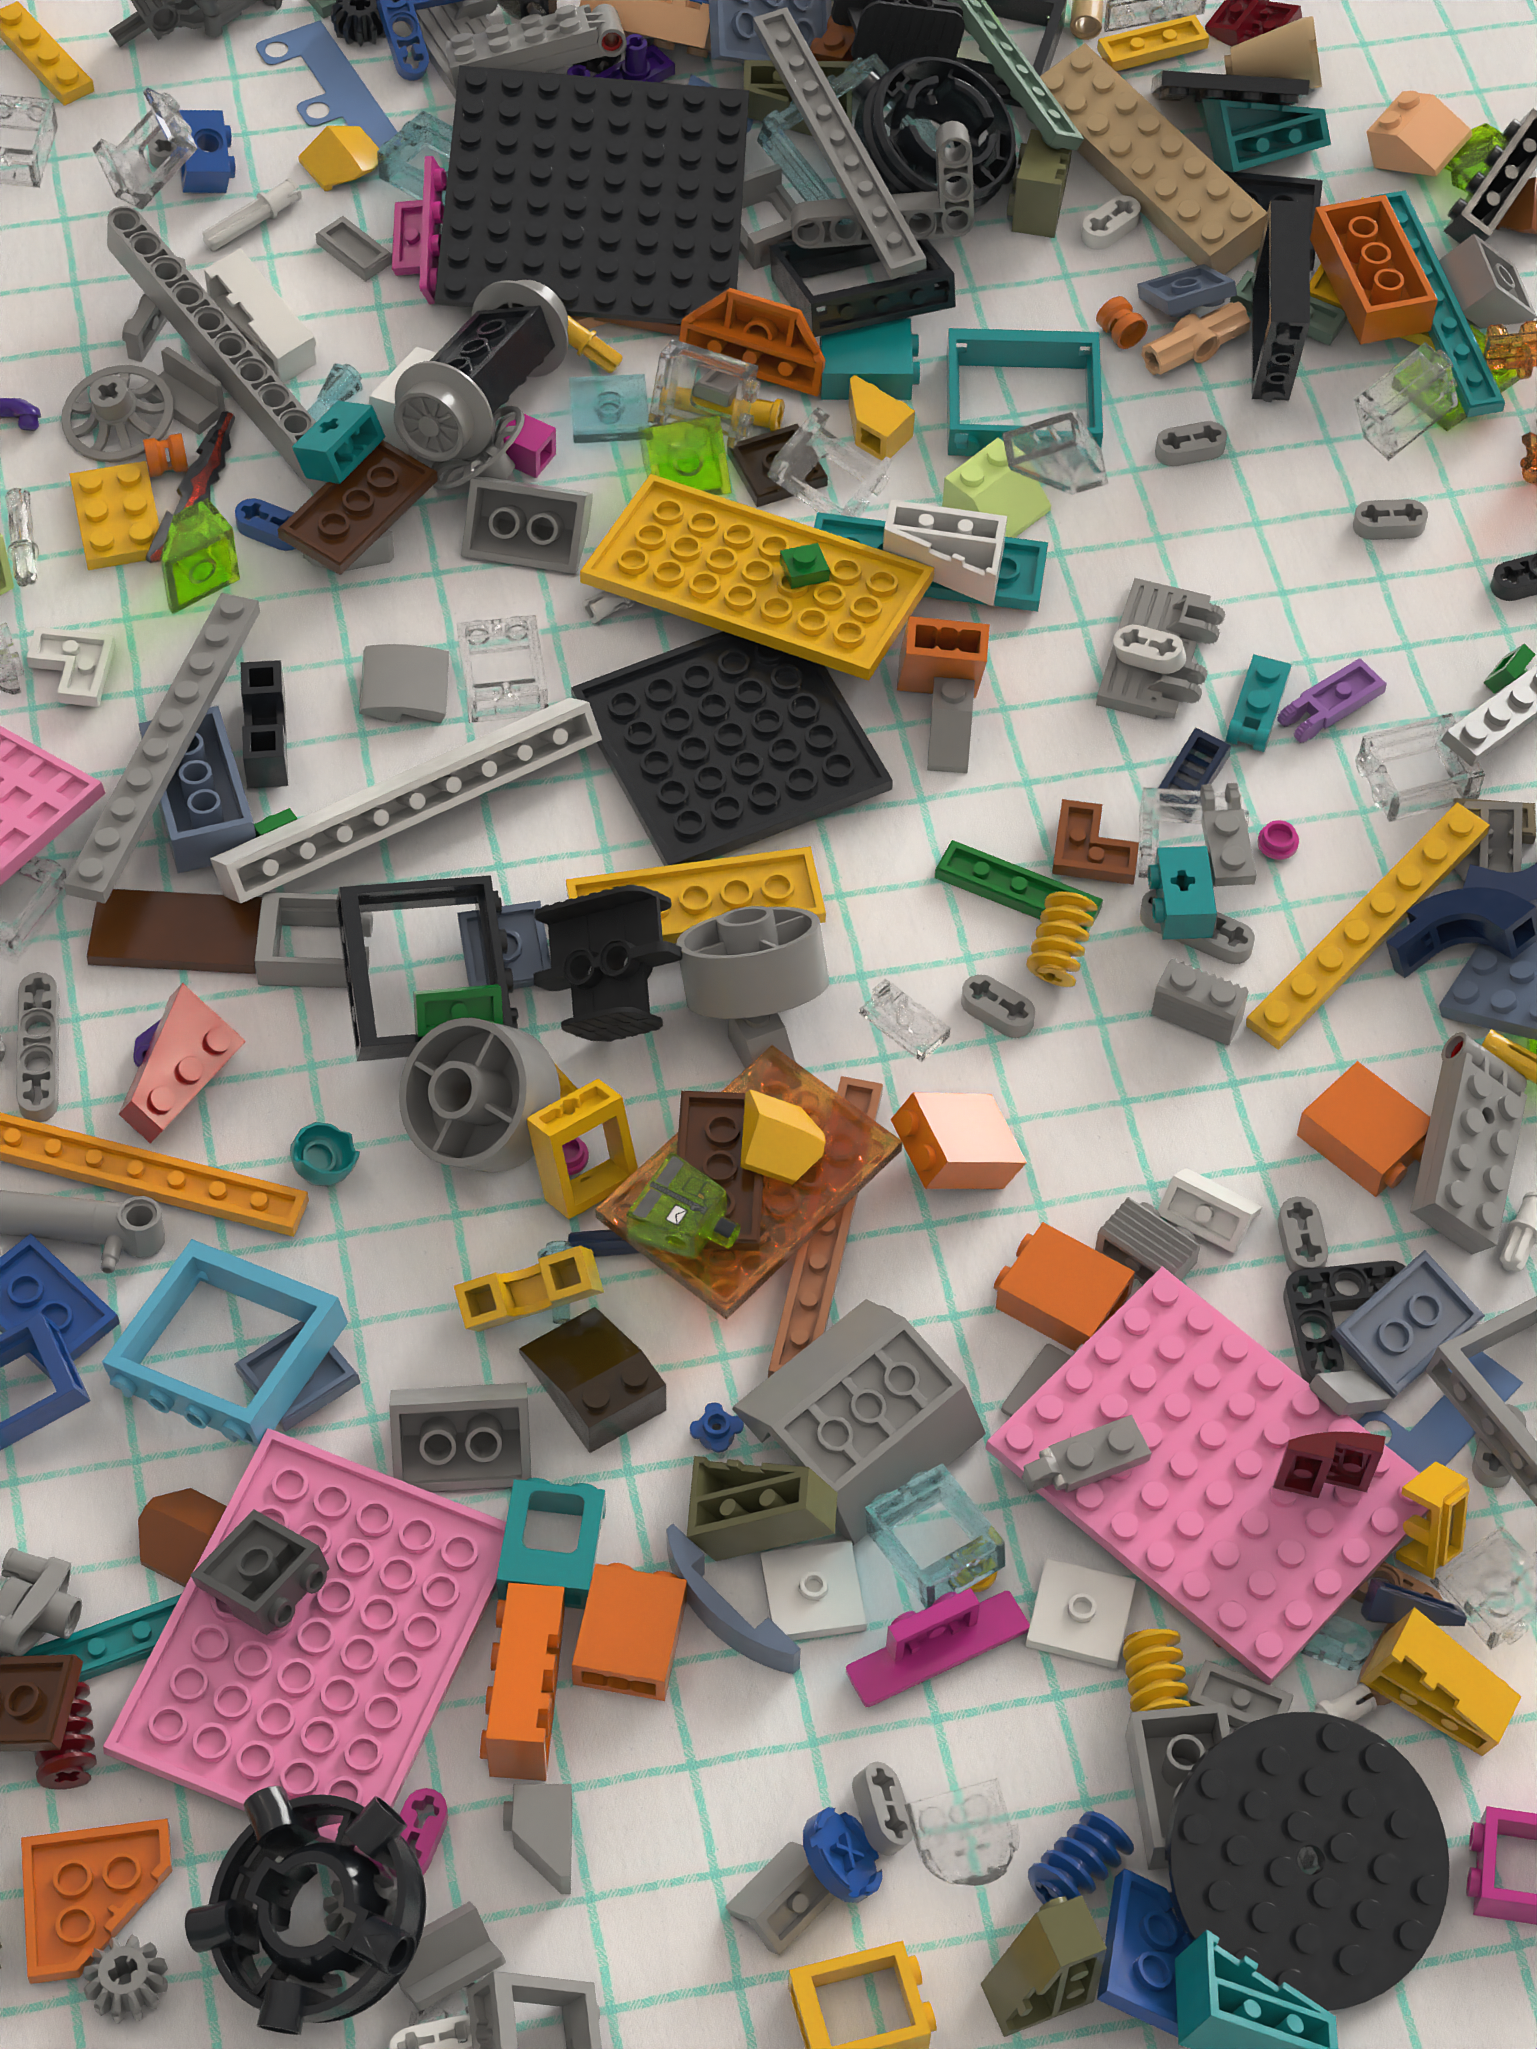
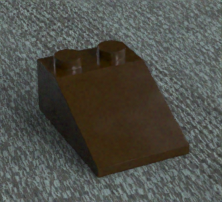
M596 1307L589 1309L519 1348L520 1355L589 1453L666 1411V1383L643 1351Z

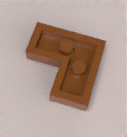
M1062 799L1052 874L1134 885L1139 842L1099 837L1103 804Z

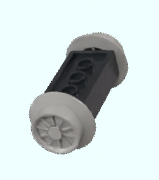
M533 280L498 281L484 288L473 304L472 317L430 361L419 362L410 366L397 381L395 388L394 424L406 446L417 455L437 462L450 459H467L480 453L492 437L494 426L493 414L509 400V396L518 386L526 382L527 377L547 375L556 370L565 359L569 343L567 332L568 315L559 297L547 286Z

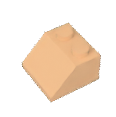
M1402 91L1366 131L1374 168L1428 176H1437L1472 137V130L1435 95L1418 93L1416 91Z

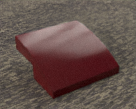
M1225 0L1207 22L1205 30L1217 40L1232 47L1303 18L1301 6L1271 2L1269 0Z
M1334 1431L1304 1435L1288 1441L1273 1488L1314 1498H1319L1324 1483L1367 1492L1382 1457L1386 1436Z

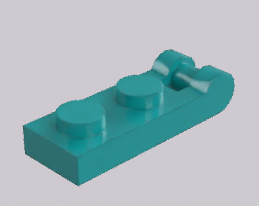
M1253 654L1233 718L1228 728L1226 743L1238 745V742L1253 745V750L1265 752L1292 664Z

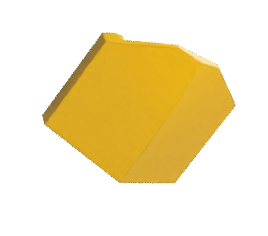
M326 126L298 156V159L324 191H329L333 189L334 185L356 180L372 172L379 164L382 165L386 162V155L360 126Z
M749 1089L745 1093L740 1167L793 1185L823 1156L826 1143L824 1133L801 1107Z

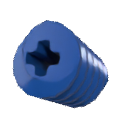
M1094 1811L1085 1812L1079 1819V1824H1073L1069 1828L1067 1837H1060L1054 1844V1850H1047L1041 1856V1863H1034L1028 1869V1880L1042 1904L1057 1897H1066L1067 1900L1078 1897L1081 1894L1077 1888L1085 1893L1092 1894L1096 1890V1885L1090 1875L1098 1880L1105 1881L1109 1877V1872L1104 1863L1113 1868H1118L1122 1864V1860L1117 1850L1130 1856L1134 1852V1844L1129 1836L1111 1819Z

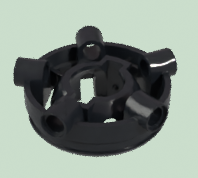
M916 57L898 64L882 76L873 70L851 93L860 102L855 116L854 129L890 194L937 191V185H934L937 184L936 152L921 138L916 125L902 127V119L907 114L913 120L928 119L940 126L945 122L957 121L967 128L972 149L974 213L984 207L996 195L1003 184L1007 185L1012 180L1017 158L1015 154V132L1010 114L996 90L982 76L967 66L946 58ZM910 79L921 80L908 91L904 88V85ZM934 87L932 94L927 95L929 91ZM892 100L895 105L884 118L883 108ZM885 124L890 128V136L887 134ZM985 130H987L988 135L986 136L985 141L979 146V137ZM953 141L955 148L961 145V142ZM952 176L947 181L955 183L963 177ZM955 210L948 215L956 217L961 215L963 211ZM917 213L915 216L924 218L926 214Z
M270 1786L253 1793L244 1802V1809L250 1825L238 1836L224 1857L212 1886L209 1904L191 1908L187 1911L185 1932L188 1942L195 1952L212 1951L219 1972L233 1992L243 2001L260 2010L257 2027L283 2034L301 2035L303 2023H329L355 2016L376 2004L398 1983L413 1960L423 1933L426 1916L424 1877L413 1850L400 1835L407 1827L406 1822L390 1805L377 1796H374L364 1807L347 1798L334 1795H307L289 1800L286 1790L281 1786ZM341 1823L338 1827L335 1842H317L307 1845L320 1837L318 1828ZM278 1856L284 1858L280 1863L275 1861ZM316 1864L329 1867L337 1875L342 1885L343 1907L357 1914L351 1930L344 1941L328 1934L323 1940L310 1946L295 1947L288 1945L280 1938L277 1932L289 1929L290 1910L296 1895L302 1886L318 1873ZM383 1865L396 1871L397 1903L381 1897L375 1889L374 1882L378 1883L383 1889L394 1886L391 1876ZM253 1903L257 1905V1910L252 1908ZM259 1940L263 1950L272 1961L271 1966L262 1975V1978L253 1959V1955L260 1953ZM335 1970H342L351 1976L360 1978L350 1988L333 1998L312 1989L343 1987L339 1974L329 1973ZM289 1978L304 1985L287 1982L286 1979Z

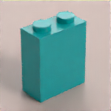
M903 318L820 336V350L826 360L822 373L821 400H849L850 378L854 375L868 383L874 384L879 390L896 400L912 399V386L920 384V362H913V357H918L919 335L912 334L911 318Z

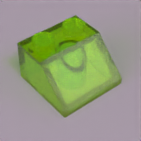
M707 415L638 427L643 464L647 478L650 474L714 495L732 493L720 416Z
M208 498L195 505L186 507L183 511L173 516L160 556L168 609L172 614L240 580L233 527Z

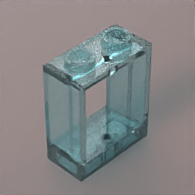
M425 111L420 112L412 121H408L392 139L383 143L377 151L379 178L416 199L423 200L424 172L408 162L426 146L450 159L453 126ZM446 190L442 191V202L444 206Z
M943 1463L929 1471L924 1470L917 1473L907 1484L891 1493L885 1492L878 1495L870 1505L865 1507L867 1533L926 1609L931 1607L940 1596L949 1592L959 1594L1005 1567V1541ZM941 1502L971 1542L922 1570L891 1530Z

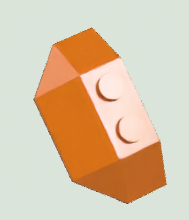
M729 288L686 315L681 322L677 353L714 365L721 362L724 363V368L743 373L746 370L751 372L752 377L816 397L820 394L822 373L826 360L800 309Z

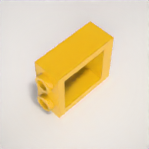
M600 1079L590 1082L527 1118V1126L545 1201L566 1218L571 1219L585 1212L588 1208L640 1180L623 1097ZM602 1124L610 1159L570 1180L562 1145Z
M903 1941L789 1970L788 1990L805 2049H929L931 2032L937 2031L936 2020L930 2002L922 2003L917 1986L922 1985L923 1981L917 1957L915 1955L908 1957ZM894 1967L911 2026L831 2046L815 1987Z

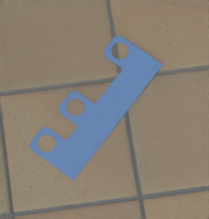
M321 20L262 40L256 44L257 51L267 64L274 65L301 56L325 90V94L302 101L297 105L298 112L308 125L317 126L343 117L348 126H360L381 151L404 143ZM272 42H282L288 46V52L282 57H271L266 53L265 49ZM320 102L326 104L330 111L323 118H312L307 114L306 109L309 105Z
M1484 1352L1468 1358L1504 1403L1523 1384L1521 1380ZM1445 1395L1410 1432L1383 1411L1366 1412L1357 1421L1362 1427L1374 1420L1387 1424L1392 1436L1385 1445L1420 1473L1435 1461L1446 1466L1476 1434L1474 1429Z

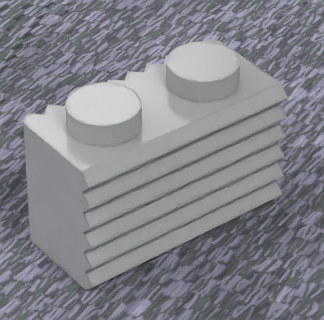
M1175 958L1169 961L1156 986L1151 1014L1230 1045L1243 1020L1249 991L1247 987L1240 988L1239 984L1233 985L1231 980L1224 981L1223 977L1217 979L1215 974L1209 975L1207 971L1201 972L1200 968L1193 969L1192 965L1187 966L1184 964V961L1178 963Z
M1127 1197L1119 1209H1116L1104 1226L1099 1229L1095 1250L1135 1271L1134 1279H1138L1141 1284H1145L1162 1266L1182 1281L1197 1263L1201 1245L1197 1243L1194 1235L1186 1228L1181 1226L1174 1228L1161 1219L1159 1212L1152 1205L1145 1202L1139 1204L1130 1197Z

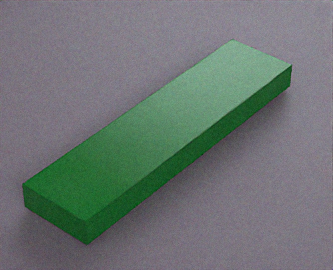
M954 840L950 842L935 869L934 878L1039 920L1041 912L1046 909L1045 899L1051 893L1072 892L1089 898L1097 905V911L1085 913L1092 916L1094 921L1103 904V899ZM1080 927L1086 930L1088 933L1091 929V927Z

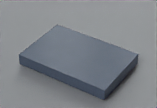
M1424 1250L1330 1334L1367 1375L1394 1399L1426 1370L1439 1345L1469 1331L1485 1315L1427 1251Z

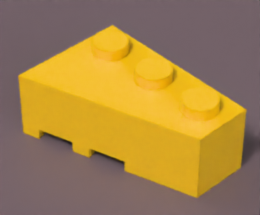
M1415 1607L1383 1635L1360 1682L1481 1756L1499 1744L1521 1699V1696L1504 1680L1496 1676Z

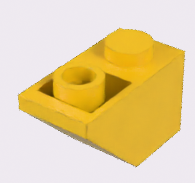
M856 375L850 378L849 411L855 445L886 463L913 437L915 410Z

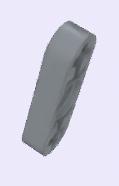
M1153 889L1143 896L1139 916L1144 926L1162 934L1160 923L1153 922L1152 901L1153 898H1157L1156 889ZM1217 912L1212 938L1173 940L1226 963L1240 964L1250 958L1255 936L1252 929L1246 924ZM1215 930H1219L1220 933L1217 934L1216 940L1213 939ZM1234 939L1241 941V943H1237L1235 947L1230 946L1228 944L1233 942Z

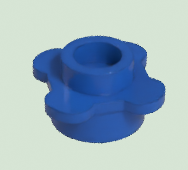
M713 1402L705 1406V1413L699 1421H693L690 1424V1434L694 1439H699L705 1448L720 1453L726 1451L732 1444L735 1434L743 1431L744 1423L738 1416H731L725 1412L721 1404ZM716 1424L721 1426L719 1430H714L712 1427Z

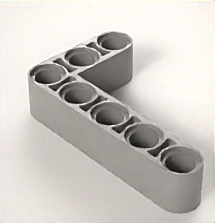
M945 122L936 131L937 191L891 194L916 240L960 237L969 233L973 228L972 149L968 130L960 122ZM953 141L961 142V145L956 148L945 147ZM952 176L963 177L955 183L947 181ZM847 198L804 201L794 206L791 211L792 237L794 242L802 248L811 249L871 244ZM955 210L963 211L961 215L956 217L948 215ZM917 213L926 214L922 219L911 218ZM842 219L852 220V222L847 225L837 224V222ZM804 222L815 223V225L810 228H803L800 226Z

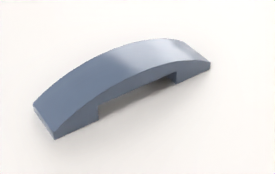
M674 1524L670 1525L666 1529V1539L671 1570L680 1579L687 1580V1603L700 1620L723 1642L747 1658L769 1668L794 1674L799 1670L801 1649L769 1617L754 1629L702 1577L705 1575V1554Z

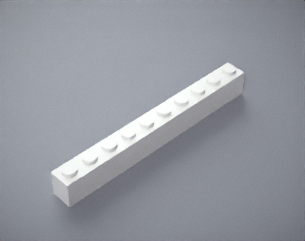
M569 697L210 858L224 896L238 903L248 901L602 740L590 703Z

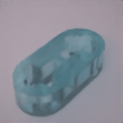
M1334 1615L1300 1653L1337 1668L1352 1671L1358 1670L1363 1666L1372 1650L1373 1641L1371 1634L1366 1628ZM1348 1639L1357 1642L1353 1654L1344 1652V1644L1347 1643Z

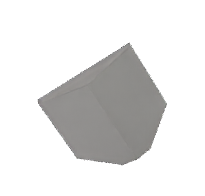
M1466 801L1463 806L1490 824L1488 834L1454 868L1460 878L1465 883L1470 864L1505 873L1521 871L1523 802Z

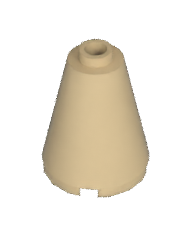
M1313 16L1303 17L1230 47L1231 55L1224 56L1226 75L1310 80L1309 88L1322 87Z

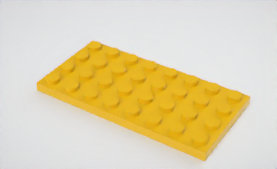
M653 474L648 476L580 570V583L868 681L934 580V567ZM818 543L830 569L829 581L791 589L780 564V550Z

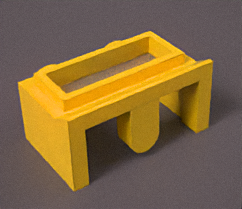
M1435 1461L1402 1487V1495L1426 1507L1429 1511L1426 1519L1419 1515H1412L1403 1523L1404 1532L1414 1540L1396 1551L1397 1560L1434 1579L1437 1568L1445 1566L1463 1551L1468 1495L1470 1492L1468 1478Z

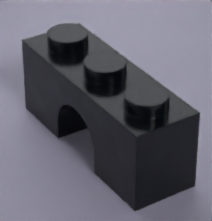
M281 660L241 662V696L244 712L242 741L247 789L288 786L286 702Z

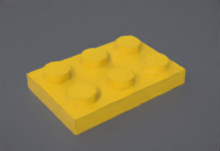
M146 461L69 473L87 569L93 570L146 561V554L159 528ZM164 545L151 555V560L166 557Z

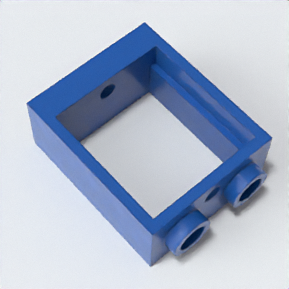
M42 1312L0 1335V1368L38 1348L57 1392L0 1422V1450L91 1401L58 1326Z

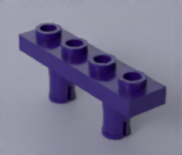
M631 34L626 37L625 60L593 77L660 83L675 75V63L654 44L647 47V40L643 39L642 35ZM574 65L568 69L567 75L590 77V71L586 70V67L583 65Z

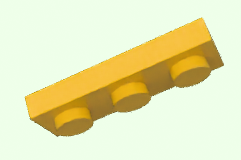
M1194 14L1098 39L1097 51L1109 66L1115 71H1120L1208 48L1209 36Z

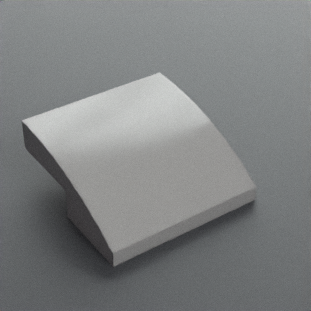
M405 644L366 646L363 650L359 714L398 723L402 714L441 723L446 715L449 651Z

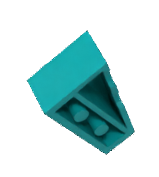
M1202 99L1214 163L1222 171L1236 172L1331 145L1325 109Z
M1207 1929L1175 1958L1178 2045L1190 2049H1338L1336 2016L1287 1983L1283 1982L1280 1986H1277L1256 1972L1258 1967L1256 1962L1247 1956L1239 1960L1217 1945L1219 1937Z

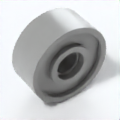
M764 906L734 909L693 925L685 930L676 942V945L682 947V959L679 963L687 1006L692 1012L705 1017L739 1019L774 1014L798 1007L815 999L829 986L830 981L820 920L816 914L805 909Z
M476 1018L453 1019L438 1025L428 1032L411 1052L405 1064L399 1088V1107L403 1125L411 1141L423 1154L444 1165L490 1173L514 1169L534 1156L527 1118L560 1099V1083L555 1064L548 1051L536 1038L523 1030Z

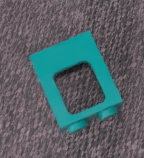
M542 1478L514 1479L496 1579L498 1599L506 1600L508 1583L560 1586L565 1589V1607L585 1610L595 1567L602 1519H605V1490L597 1489L593 1485L586 1483H575L569 1486L552 1484ZM528 1510L582 1516L576 1550L571 1553L526 1548L523 1545V1537Z

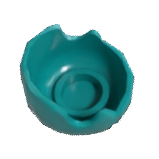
M314 1122L301 1128L290 1147L291 1161L297 1174L310 1184L327 1187L342 1182L354 1169L360 1151H356L354 1148L351 1133L340 1131L332 1124Z

